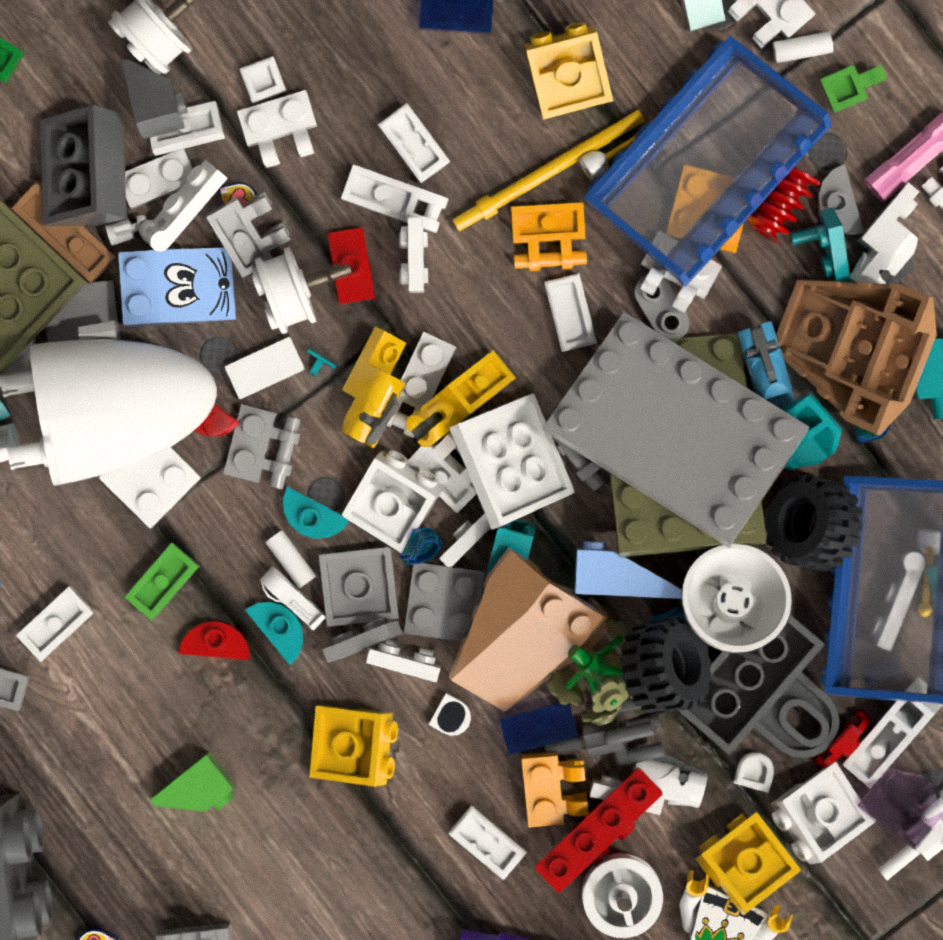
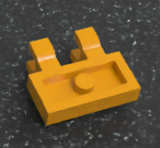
M557 751L521 755L528 828L563 825L564 814L571 816H587L589 814L587 792L562 796L560 780L569 782L585 781L583 758L558 762Z

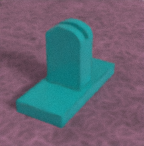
M309 348L307 351L317 358L309 372L314 377L317 376L324 363L334 369L338 365L312 348Z

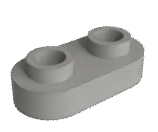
M647 275L643 276L635 286L634 296L651 327L667 339L682 338L688 331L689 317L686 311L683 313L672 307L677 296L670 284L663 277L658 286L660 290L659 296L651 299L645 291L640 289ZM668 316H674L678 320L676 329L669 330L666 328L664 321Z

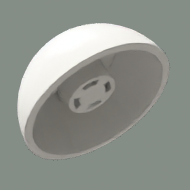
M732 544L730 548L721 545L702 554L690 567L682 588V606L688 624L705 643L727 652H748L768 644L784 628L791 610V590L781 567L763 551L742 544ZM727 610L734 611V612L737 611V614H735V613H730V612H728Z

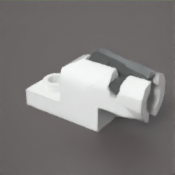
M910 183L905 184L858 239V242L868 250V253H862L853 272L850 274L851 283L897 284L914 269L911 256L915 252L918 238L896 220L898 217L905 220L918 205L913 199L919 191Z
M667 753L666 756L634 763L632 772L637 768H641L663 792V795L646 812L660 815L664 800H668L669 805L700 807L708 777L702 769ZM602 775L601 780L593 778L589 794L591 797L604 800L623 780L607 775Z

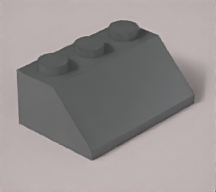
M90 105L40 120L43 225L100 226L127 219L123 113Z

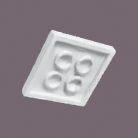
M534 393L450 427L491 529L505 525L575 493L552 436L544 431L546 421Z

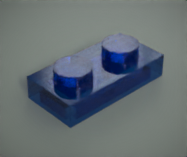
M421 0L419 30L491 35L493 0Z
M559 702L499 719L509 755L578 736L570 703L563 705Z

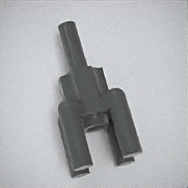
M628 697L627 700L622 702V709L618 711L615 719L610 723L604 725H595L591 722L585 723V725H582L583 734L545 743V751H557L558 755L587 748L590 757L613 752L615 762L620 766L666 756L663 742L628 749V742L655 735V729L663 727L662 717L658 714L622 721L619 714L641 709V706L637 707L633 699Z

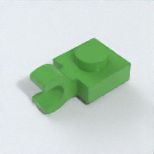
M852 65L819 81L834 114L867 100L868 97L864 89L885 81L887 76L882 65L859 75L855 66Z

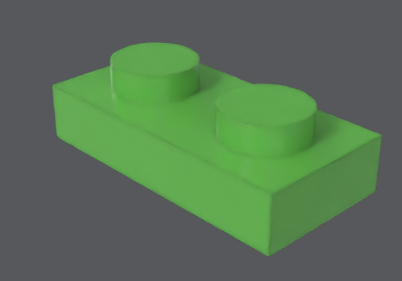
M172 542L124 598L153 621L200 565Z

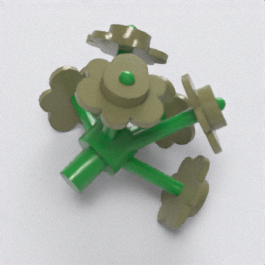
M609 619L606 623L610 630L611 642L597 653L593 651L585 652L578 645L572 646L568 651V656L576 662L577 672L575 673L569 669L564 670L562 673L555 671L551 674L552 680L548 683L549 692L556 696L561 704L567 705L571 703L572 705L579 706L584 701L582 693L585 691V685L579 680L583 676L586 678L593 702L587 713L581 716L582 722L590 721L595 725L610 723L615 719L618 711L622 709V702L627 700L628 697L633 699L632 695H628L626 690L627 684L622 679L621 673L623 671L620 665V658H617L613 653H609L617 646L621 650L622 643L626 642L625 636L629 631H632V628L626 623L616 622L613 619Z

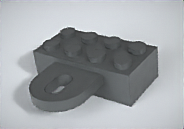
M789 614L788 620L781 632L768 644L758 649L739 653L718 649L710 658V673L712 676L711 682L708 683V694L704 695V701L695 708L680 710L679 712L729 755L754 727L778 749L790 756L798 758L816 756L825 751L834 741L839 728V715L832 699L801 672L825 644ZM794 706H801L820 723L818 735L813 738L802 736L787 722L788 710Z

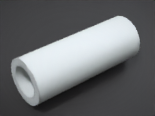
M828 31L772 42L775 63L833 53L831 33Z
M283 530L265 542L299 589L316 577Z

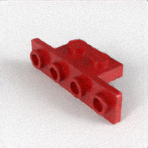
M641 768L635 769L535 865L536 871L557 892H561L591 863L594 865L600 863L609 854L610 850L608 847L617 838L622 841L636 828L634 822L663 795L662 790Z

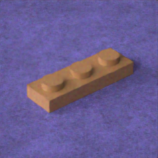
M37 182L11 208L90 283H93L117 258L84 226L43 225L42 187Z

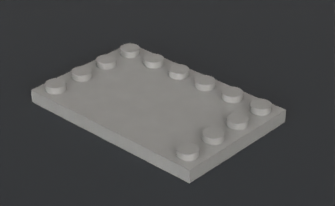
M625 312L621 315L544 425L545 432L728 548H730L809 429V426Z

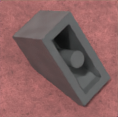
M129 59L122 60V68L135 123L143 140L184 129L182 115L188 113L183 93H176L169 79Z

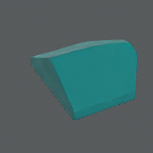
M811 393L786 404L782 408L783 411L809 426L808 432L784 466L786 471L820 464L837 451L842 427Z

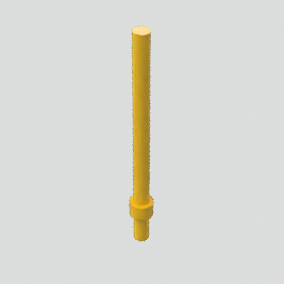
M639 110L634 111L491 197L488 194L475 201L476 205L452 219L453 223L460 232L482 218L485 220L491 218L498 213L497 209L579 161L578 158L586 153L599 150L644 123L643 115Z

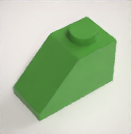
M208 752L154 795L150 801L154 806L205 812L214 806L216 810H219L234 798L230 791L235 788L236 783L212 753Z

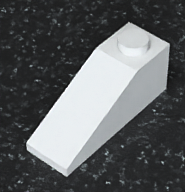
M918 677L905 692L927 694L928 684ZM896 701L862 741L860 746L845 761L843 766L868 788H871L943 705Z

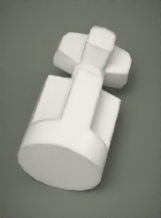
M145 215L136 216L137 222L133 224L126 219L105 225L111 245H117L134 239V232L139 231L141 224L147 221Z

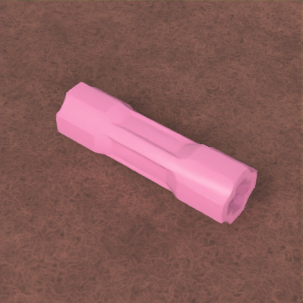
M943 112L926 125L922 132L892 158L881 164L863 180L866 186L882 203L892 197L912 176L943 151Z

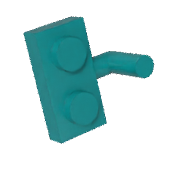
M833 207L819 211L821 224L789 233L792 246L818 240L820 246L825 247L826 255L820 257L825 277L831 276L832 280L836 282L851 283L843 226Z

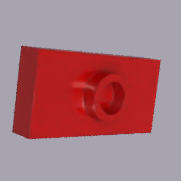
M364 228L327 233L333 265L339 264V266L349 263L352 274L335 280L339 304L343 305L376 299Z

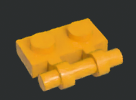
M583 202L511 207L513 244L528 243V254L514 255L515 269L529 268V272L540 271V267L561 266L562 270L573 269V265H587L586 250L572 251L571 240L586 239ZM560 241L561 252L539 253V242Z

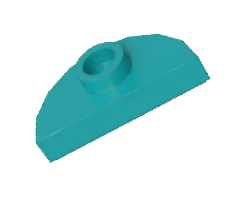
M289 486L286 487L283 497L284 514L290 525L301 535L314 539L329 538L342 531L350 522L341 516L342 514Z
M259 602L245 609L288 664L291 665L300 655L304 642L303 626L297 615L286 605L275 602Z

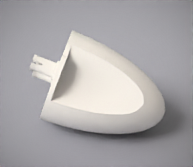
M106 339L67 340L31 344L30 361L32 370L0 374V381L4 397L35 392L43 437L40 438V442L7 446L10 468L14 470L15 468L44 464L45 467H49L53 485L57 486L101 476L148 459L187 437L208 417L217 397V386L214 377L200 362L188 355L153 344Z

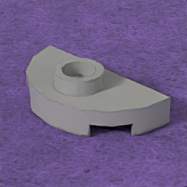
M845 164L833 169L822 181L817 195L818 209L820 211L833 207L842 223L844 234H864Z

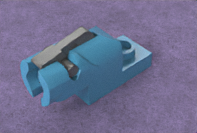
M772 322L760 324L757 326V329L751 331L748 328L736 332L752 391L780 409L794 401L793 387Z

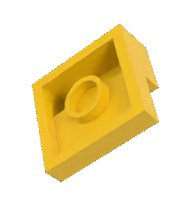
M586 22L568 25L565 27L566 33L552 36L549 31L536 33L530 37V43L523 44L543 120L613 101L597 31L594 26L587 27Z
M325 705L316 706L309 778L373 787L387 785V779L392 778L395 770V761L392 757H389L390 743H394L398 735V724L392 721L393 713Z
M757 812L748 819L742 813L726 826L730 831L727 835L719 839L715 834L698 848L702 854L695 858L705 873L709 875L717 888L722 887L742 915L749 912L801 871Z

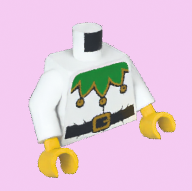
M690 870L688 872L686 888L679 907L682 926L689 934V940H773L778 933L788 930L793 915L789 914V917L785 919L778 917L779 905L773 906L769 918H767L769 914L767 909L760 905H756L749 912L742 915L722 888H717L709 883L708 874L705 875L704 880L695 881L693 879L694 871Z

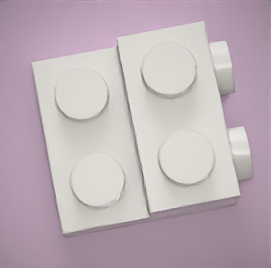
M382 450L374 458L341 516L403 554L414 530H418L423 520L427 517L443 487L437 484L438 478L430 471L421 469L417 472L406 465L408 460L403 454L394 450H390L388 453Z
M836 762L821 769L805 782L795 785L771 803L775 810L772 813L774 823L782 831L788 830L795 841L791 845L794 854L803 862L807 860L809 864L823 862L875 823Z

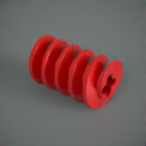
M795 166L765 199L766 202H762L756 209L759 215L751 214L746 221L758 234L773 243L782 245L776 237L777 233L789 235L790 231L783 223L785 221L797 222L798 219L791 212L792 209L804 211L806 207L799 200L800 196L812 198L813 194L809 191L807 185L819 186L820 181Z

